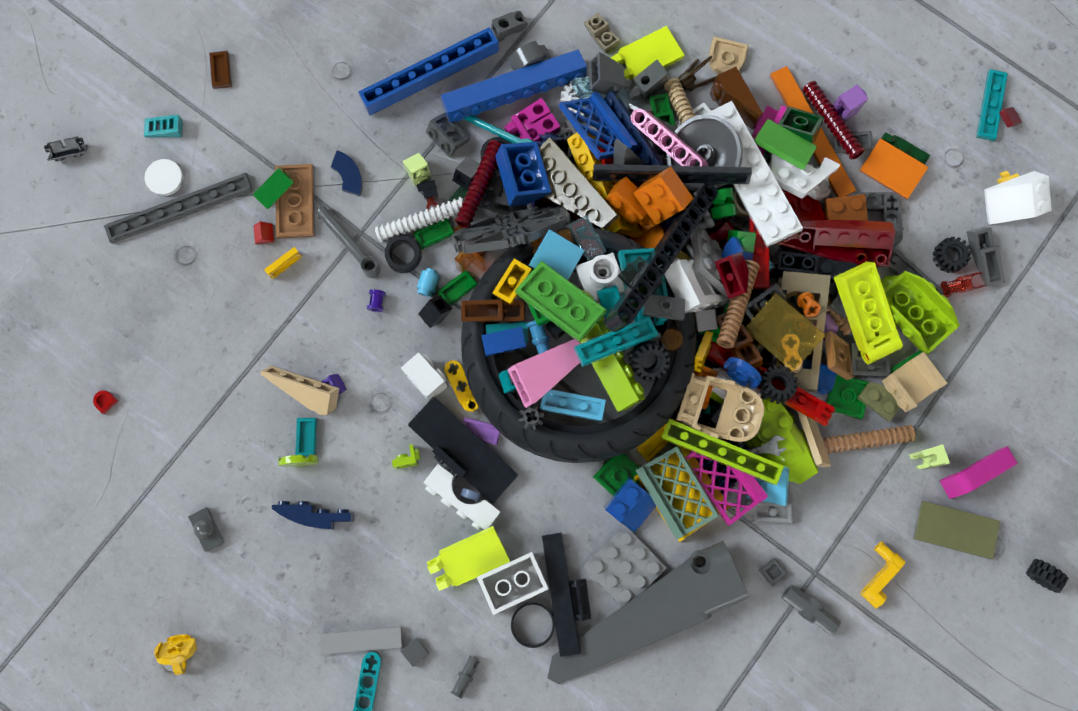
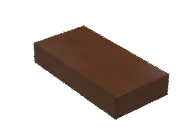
M210 52L213 89L232 87L229 52Z

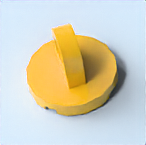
M178 634L167 638V642L163 644L160 642L154 649L156 661L163 665H172L175 675L185 674L187 669L186 660L193 656L197 650L196 639L191 638L187 634Z

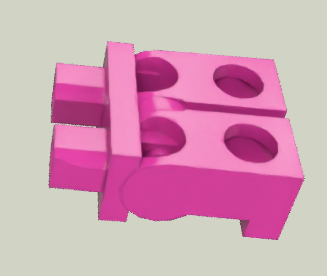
M540 98L517 115H513L511 122L505 125L504 129L512 135L518 133L520 139L529 138L536 142L543 140L538 136L539 134H545V132L556 134L561 131V126L544 100Z

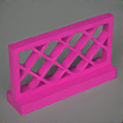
M691 452L685 457L687 460L691 457L700 458L699 469H692L694 473L698 472V475L696 474L697 478L728 526L769 497L753 476L727 466L726 474L716 472L717 461L702 455H696L697 453ZM703 459L714 461L712 471L702 470ZM702 473L712 474L711 485H706L701 481ZM716 475L726 477L725 487L714 486ZM729 478H735L739 482L738 490L728 488ZM714 489L724 491L723 502L715 500L713 497ZM728 492L738 493L737 504L727 502ZM741 494L748 495L753 502L748 506L740 505ZM726 505L736 507V514L731 519L725 513Z

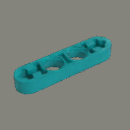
M371 651L363 657L353 711H373L382 663L381 655L378 652ZM372 655L377 660V663L373 664L372 671L376 670V674L364 672L365 669L368 670L370 668V662H367V659L371 658ZM365 676H371L374 679L372 687L364 686L363 679ZM363 696L368 697L370 700V705L367 708H362L359 704V700Z

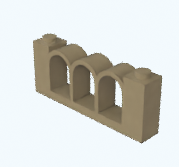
M783 271V277H779L778 285L782 290H787L788 298L800 296L804 292H810L815 298H820L819 304L821 309L818 316L807 317L801 314L790 313L784 309L782 327L788 322L817 324L815 343L800 341V349L814 350L812 369H801L800 372L793 376V378L797 377L798 381L796 383H798L799 388L806 392L817 393L831 275ZM780 334V343H779V347H778V354L780 353L781 350H783V348H782V339H783L782 334ZM789 341L787 345H789V348H793L794 344L792 341ZM778 359L776 360L777 367L782 365L779 363Z

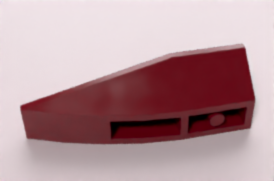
M859 220L799 221L803 227L802 231L777 242L780 245L836 261L857 263V265L865 262H875L876 266L889 267L895 229L892 222Z

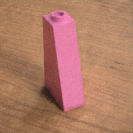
M573 339L507 369L525 408L536 403L580 363L574 347L581 343Z

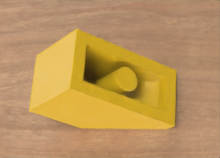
M513 259L492 294L511 304L518 296L515 290L527 278L532 269Z

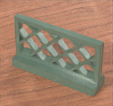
M679 446L636 470L676 540L719 516L717 509ZM674 452L680 458L679 466L668 463L669 456ZM655 463L664 465L662 475L655 474L651 466ZM667 466L678 469L675 479L665 477ZM681 470L689 473V483L678 480ZM664 480L674 482L672 493L665 491L662 487ZM677 484L688 487L686 497L675 494ZM691 488L699 490L701 493L700 500L689 498ZM674 497L685 500L683 510L674 507ZM688 501L698 504L696 514L685 511ZM701 505L709 507L713 514L709 517L699 515ZM684 514L695 517L694 524L688 528L683 522Z

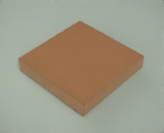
M831 331L824 333L828 369L846 380L852 379L853 371L849 343Z

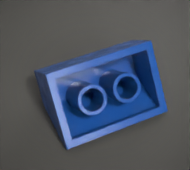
M537 142L501 144L495 157L509 207L528 205L551 194Z

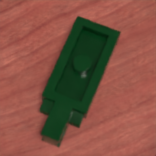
M886 132L881 136L882 140L924 165L930 157V154L899 136H892Z

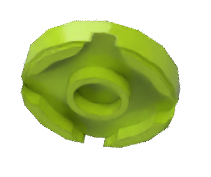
M309 454L308 458L303 455H290L278 459V466L301 467L319 464L318 456Z

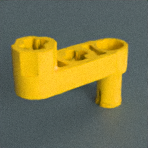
M455 360L447 361L443 370L459 404L468 412L477 410L478 405L469 388L461 364ZM452 363L453 366H457V368L455 369L456 373L452 374V372H448V369H450V364ZM459 381L466 383L463 392L460 389L458 391L456 389ZM469 401L474 403L472 408L468 407Z
M883 541L879 542L873 550L886 563L860 592V595L875 609L881 606L888 597L881 590L906 563L898 553H894Z

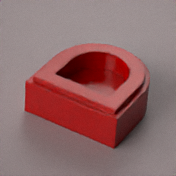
M104 390L97 392L93 397L94 406L102 414H105L118 402L112 393Z

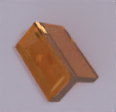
M462 251L454 258L456 269L461 273L471 263L482 272L486 269L484 259L476 252L463 253Z

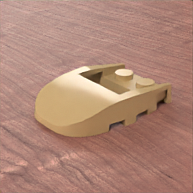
M693 373L675 419L715 438L737 442L748 441L759 431L764 415V404L756 392L746 387L744 388L734 381L711 376H695ZM709 385L727 391L715 429L697 423Z

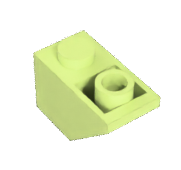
M420 153L403 161L404 168L414 186L429 181L431 178L429 167Z

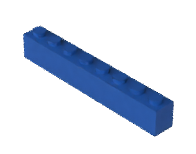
M488 27L358 91L360 99L369 116L498 53V40L491 28Z
M578 49L442 94V106L449 123L461 121L463 118L475 116L487 110H494L499 106L511 104L517 100L529 98L532 95L544 93L556 87H562L571 81H580L586 78L587 65Z

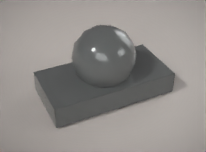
M208 507L188 516L194 528V534L198 537L204 552L225 543Z

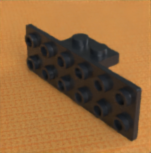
M435 397L430 399L408 424L418 436L434 449L432 451L435 454L434 458L443 465L445 463L450 468L448 471L455 478L458 476L465 478L490 503H494L518 477V474Z

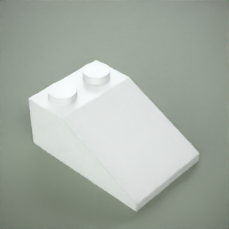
M1037 171L984 189L987 221L990 225L1032 218L1052 211L1049 176Z

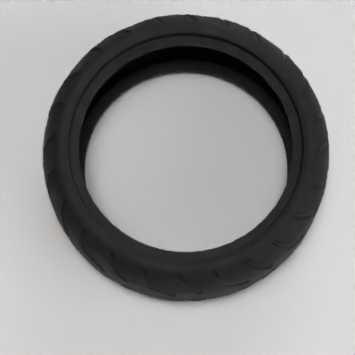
M571 227L555 232L581 249L583 248L577 239L597 241L602 252L590 258L583 252L577 265L593 260L599 255L613 253L620 269L618 258L620 250L646 249L635 241L608 230L589 228L593 236L582 235L576 238ZM544 237L532 242L526 241V244L512 247L503 253L481 277L469 300H502L492 293L513 259H516L530 267L529 264ZM664 275L668 297L676 298ZM693 312L685 313L683 321L667 319L663 325L655 326L657 332L661 335L658 343L669 354L667 355L670 358V361L667 362L669 368H664L667 372L665 374L661 372L660 375L662 377L660 379L655 378L648 396L634 409L612 421L590 426L565 425L540 417L539 420L543 422V425L537 424L535 431L529 426L525 430V423H520L519 419L523 418L520 410L526 411L527 408L511 392L504 393L495 365L494 355H485L481 335L487 334L486 325L499 323L463 322L461 351L464 372L472 395L482 413L505 438L516 446L540 457L559 462L586 463L602 461L622 455L644 443L664 426L674 414L684 397L686 387L690 383L695 369L694 361L697 352L696 328ZM650 317L655 326L653 317ZM534 413L526 415L528 422L536 421Z

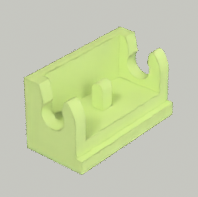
M943 444L909 454L910 459H923V464L916 466L917 469L930 466L933 468L950 463Z

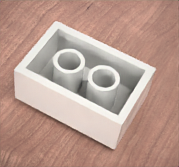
M532 552L477 577L493 615L548 590Z

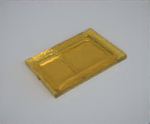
M777 293L765 303L761 311L746 326V330L754 339L792 371L811 354V351L826 336Z

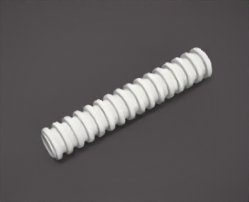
M459 197L458 200L453 199V202L447 201V204L436 205V208L425 209L424 212L420 211L419 214L416 212L413 216L411 214L407 218L405 216L402 220L400 218L396 222L393 220L392 223L388 222L385 226L384 224L381 227L376 226L377 238L382 243L385 239L388 241L389 238H394L396 235H405L406 232L411 233V230L422 229V226L428 227V224L433 225V222L439 223V220L444 221L445 218L450 219V216L455 217L460 212L459 209L462 207L464 200Z

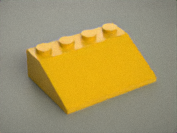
M679 446L685 457L691 453L690 450ZM674 452L669 456L668 463L679 466L680 458ZM691 457L687 460L692 468L699 469V463L696 458ZM655 463L651 468L655 474L662 475L664 465ZM667 466L665 477L675 479L678 469ZM681 470L678 480L689 483V473ZM702 473L701 481L706 485H711L709 476L706 473ZM636 475L634 477L635 481L639 479V485L647 491L640 477ZM664 480L662 487L665 491L672 493L674 482ZM677 484L675 494L686 497L688 487ZM691 488L689 498L700 500L701 493L699 490ZM714 489L713 497L715 500L723 502V495L719 490ZM674 497V507L683 510L685 500ZM688 501L685 511L696 514L698 504ZM701 505L699 515L709 517L713 514L709 507ZM656 506L655 509L657 510V512L660 514V516H661L662 519L664 520L663 516L661 515L659 509H658L657 506ZM684 514L683 522L688 528L694 524L695 517ZM702 525V526L696 528L695 530H693V531H691V532L685 534L683 537H681L680 539H678V541L681 542V541L684 540L686 537H688L689 535H691L692 533H694L695 531H697L698 529H700V528L703 527L704 525Z

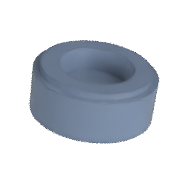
M465 488L461 492L462 497L477 502L480 500V493Z

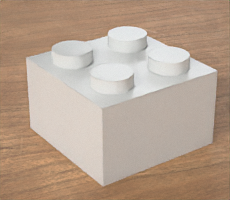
M418 352L401 369L429 401L433 397L436 398L447 388L445 383L447 380L439 369H433L432 361L425 354L421 356Z

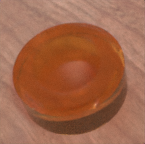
M669 329L663 334L661 342L665 349L674 351L681 346L683 337L678 330Z

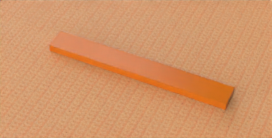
M787 66L770 74L787 108L790 106L813 113ZM820 128L814 143L817 147L813 156L819 166L825 157L840 164L838 170L832 173L828 180L837 197L848 196L856 192V189L825 133Z

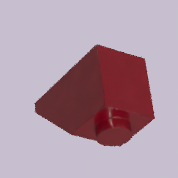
M742 252L715 261L728 299L747 293L749 270Z

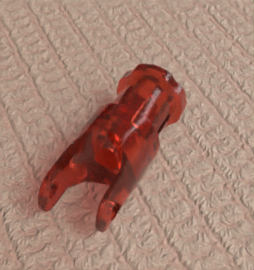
M983 272L960 276L949 282L946 280L942 281L940 285L941 289L944 290L942 294L945 297H950L954 293H965L986 286L979 285L974 287L972 285V278Z

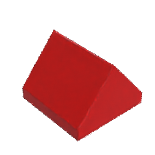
M260 221L253 226L255 244L274 242L272 223Z

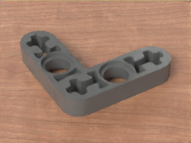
M854 192L848 195L865 194L867 211H881L882 222L887 220L888 215H893L896 218V223L902 226L901 200L898 194L893 192ZM868 198L876 199L877 205H869ZM889 198H891V201H894L892 206L890 202H887ZM903 231L893 246L898 245L902 241Z

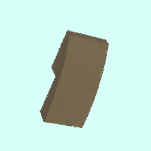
M599 13L584 22L586 29L605 54L620 45V39L609 29V23Z

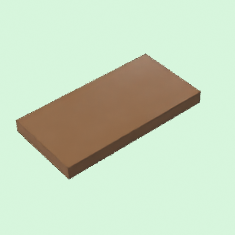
M313 164L276 165L275 171L281 167L294 180V183L276 201V238L315 237Z

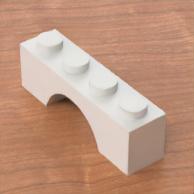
M437 464L423 482L427 485L425 489L433 496L436 493L442 497L440 501L449 508L451 505L457 508L456 513L464 520L467 517L473 521L472 526L480 532L483 529L489 528L501 512L486 500L477 504H465L459 501L453 491L455 477Z

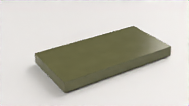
M921 501L914 540L993 559L1000 521Z

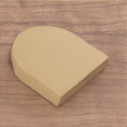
M714 36L709 51V56H712V59L708 62L709 66L718 75L734 67H737L740 71L744 65L749 45Z

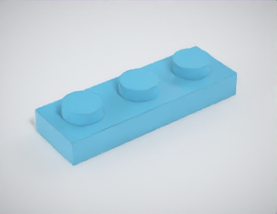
M550 389L542 397L540 410L602 421L606 400Z

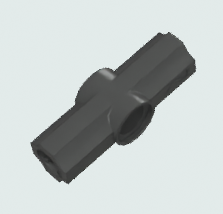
M793 584L784 591L781 598L799 611L798 614L812 624H816L830 636L839 629L841 621L826 611L820 602L810 596L808 597Z

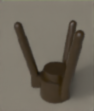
M709 56L693 69L699 62V59H696L679 76L678 79L684 91L689 89L691 92L697 87L715 81L716 76L695 84L696 77L694 74L712 59V56Z

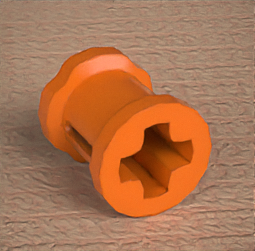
M804 292L797 298V304L804 309L805 316L814 317L819 314L821 306L818 302L814 301L812 293Z

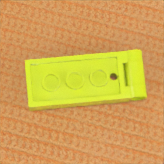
M865 262L835 276L834 280L858 351H861V357L864 362L871 364L901 349L903 344L899 338L875 262Z

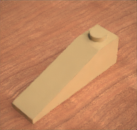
M269 366L261 371L260 375L309 410L315 411L319 415H328L336 409L339 388L274 366Z

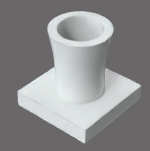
M613 253L599 255L593 260L576 265L575 271L582 289L589 292L593 296L594 301L599 302L597 290L615 284L618 287L619 294L624 293L622 274Z

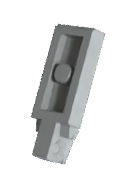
M760 502L744 515H747V520L756 522L792 523V503H787L786 506L769 502Z

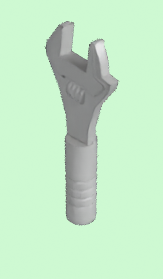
M776 435L766 444L746 449V451L756 455L771 453L780 456V453L787 448H779L778 441L785 440V438Z

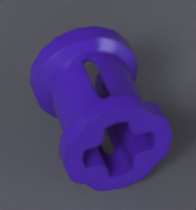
M369 290L370 301L366 309L372 312H383L382 303L386 293L382 290Z

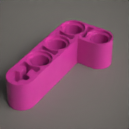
M1005 446L964 470L941 479L939 482L948 498L951 499L977 489L1012 468L1018 462L1009 446Z

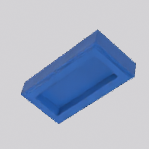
M522 327L481 335L486 356L526 348Z

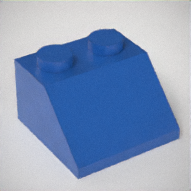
M629 477L604 508L615 519L635 533L656 508V504L650 494Z

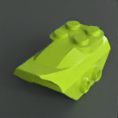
M904 271L901 275L897 276L886 275L881 280L895 324L902 329L903 334L919 350L927 355L960 326L949 300L941 295L935 286L925 278Z
M768 397L767 400H763L764 415L759 431L752 439L744 443L750 449L766 444L776 435L784 437L785 440L778 441L779 448L787 449L781 452L780 456L771 453H761L758 456L788 467L789 482H795L800 485L819 472L818 466H816L805 432L797 427L794 416L787 412L782 403L776 404V400L771 403V398Z

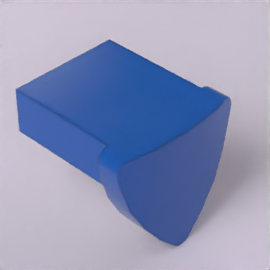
M732 237L724 247L722 258L742 252L745 260H753V252H744L738 238Z

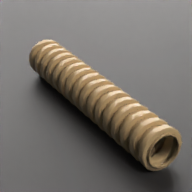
M678 78L668 80L664 87L682 124L686 120L695 117V113L690 102H688L680 80Z

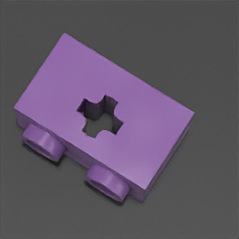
M857 84L841 94L833 107L836 108L842 120L846 122L859 113L867 102L868 97L866 92Z

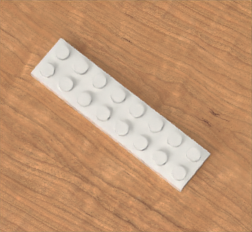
M730 101L704 114L718 116L728 121L739 133L743 145V159L740 167H752V175L749 184L732 185L766 247L802 231L801 223L733 102Z

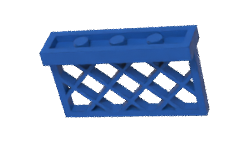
M593 92L590 98L560 102L559 108L597 160L613 157L614 147L611 144L614 145L616 139L620 140L633 152L638 144L599 92ZM568 108H572V109H574V110H577V112L575 113V112L569 110ZM579 112L588 115L589 118L580 115ZM577 120L586 123V126L580 124ZM589 125L599 129V131L589 128ZM588 134L595 136L596 139L589 137ZM599 138L606 142H609V144L607 145L603 142H600ZM597 147L606 150V152L601 153Z

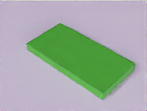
M543 261L537 265L515 290L519 297L579 343L607 312L604 307Z

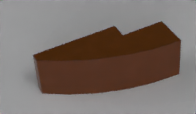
M503 300L461 301V321L483 323L526 322V302L524 300H513L509 304Z
M726 312L716 317L719 329L722 327ZM741 323L735 345L729 349L735 358L744 360L757 369L762 366L763 358L753 345L752 337Z

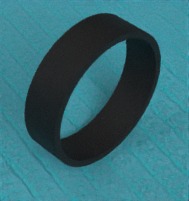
M529 602L521 605L513 614L511 631L516 641L528 648H538L545 645L553 636L555 621L552 613L546 606L536 602ZM528 605L543 607L552 618V631L549 637L537 645L523 643L518 639L513 628L515 615L520 609Z

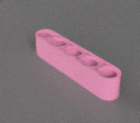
M636 109L632 112L631 122L681 166H694L697 161L700 162V166H708L707 161L651 113L643 109ZM644 114L645 119L640 123V117ZM658 126V132L654 135L653 129ZM672 138L671 145L667 147V140ZM685 149L686 155L681 159L680 153Z

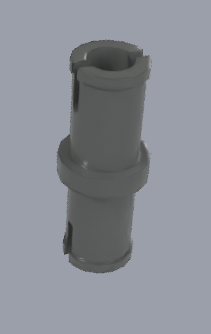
M469 655L462 672L459 671L458 673L459 678L451 694L461 699L463 698L469 683L473 681L472 677L478 664L481 662L480 660Z

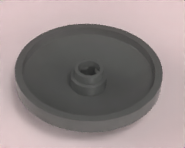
M698 115L686 120L675 130L674 134L703 157L709 167L741 166L743 159L742 141L737 130L728 121L714 115ZM672 138L670 139L668 146L671 145ZM685 149L680 153L681 159L686 155ZM667 154L668 166H681ZM697 161L694 166H700V162ZM683 183L688 190L694 192L704 185V183ZM713 184V185L715 186V188H716L717 190H719V189L725 187L727 184Z

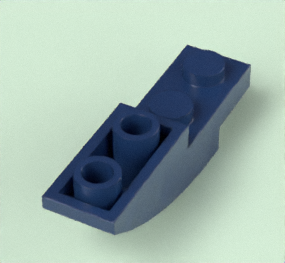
M278 501V505H272V509L279 515L308 527L334 530V522H354V514L349 513L348 509H337V513H329V509H317V513H315V506L310 505V501H298V505H290V501Z

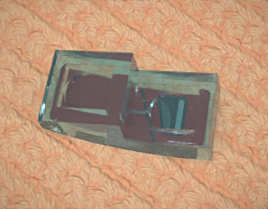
M587 215L568 224L577 244L581 249L585 250L583 254L587 260L606 252L598 233H595Z

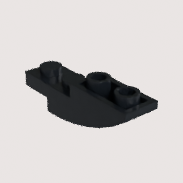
M780 251L777 270L781 272L831 275L830 283H833L835 276L856 267L857 263L819 259V256Z

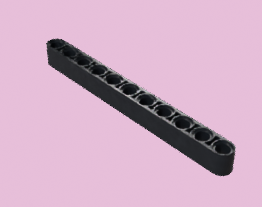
M705 183L692 194L694 199L684 210L679 212L606 318V325L611 331L619 332L633 322L717 197V189L713 184Z

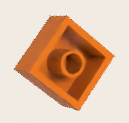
M672 167L647 180L633 193L655 225L684 210L694 199Z

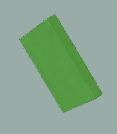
M767 119L754 140L758 146L801 170H804L817 147Z

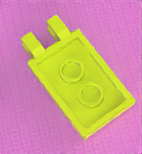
M665 26L620 48L618 53L610 58L622 65L626 64L627 68L624 70V77L631 80L657 59L666 68L682 60L685 55L668 27Z
M491 526L439 550V556L428 561L427 568L430 574L436 573L442 568L444 569L445 574L435 578L436 586L440 591L448 588L450 585L457 587L510 562V558L494 526Z

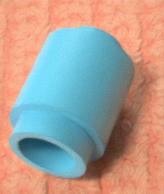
M427 268L426 271L422 270L417 284L418 294L426 297H432V294H435L440 278L437 275L438 271Z

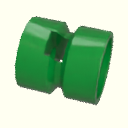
M733 188L717 190V197L712 203L713 207L710 209L712 219L737 215L736 205L732 203L734 199Z

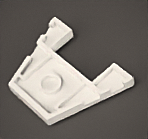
M770 152L771 161L769 168L780 188L802 199L832 173H835L840 164L825 157L819 169L807 164L804 170H801Z

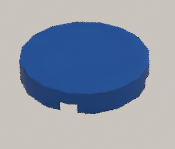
M730 357L724 363L723 367L728 369V376L742 386L748 384L753 389L757 388L761 383V375L744 360Z

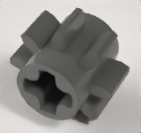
M528 406L526 411L520 410L523 418H520L519 422L525 423V430L529 426L535 431L537 424L543 425L539 418L543 417L544 413H538V406L534 409ZM534 413L536 421L528 422L526 415Z

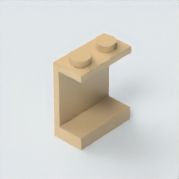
M924 352L915 356L882 380L886 390L892 394L898 406L904 412L915 408L919 402L947 384L946 380Z

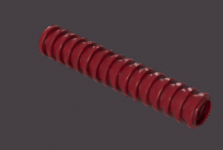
M816 81L807 83L802 92L809 102H812L811 105L818 111V115L824 117V123L830 128L833 136L837 137L836 140L840 142V146H843L842 148L849 155V159L854 160L860 157L864 152V148L858 143L855 135L851 134L852 131L848 129V125H845V121L839 116L833 104L829 103L830 100L826 94H823L824 91L821 90Z
M495 140L489 141L482 161H480V166L477 168L478 171L475 173L476 176L473 177L471 186L468 189L469 191L466 193L462 207L459 209L458 217L455 218V222L465 228L471 226L470 222L474 220L473 217L476 215L477 207L480 206L482 197L485 194L484 192L487 190L491 176H493V171L496 169L497 161L495 156L502 143Z

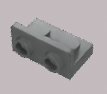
M446 113L430 120L426 129L429 138L448 157L453 156L454 151L468 143L470 139L455 121L449 123Z

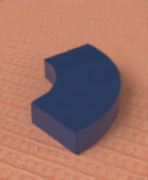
M337 150L331 164V169L338 172L343 181L342 191L360 197L362 178L359 169L349 156Z

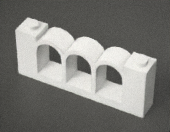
M675 258L664 274L675 297L685 299V313L720 309L730 302L729 299L695 270L694 260L687 261V259L679 260Z

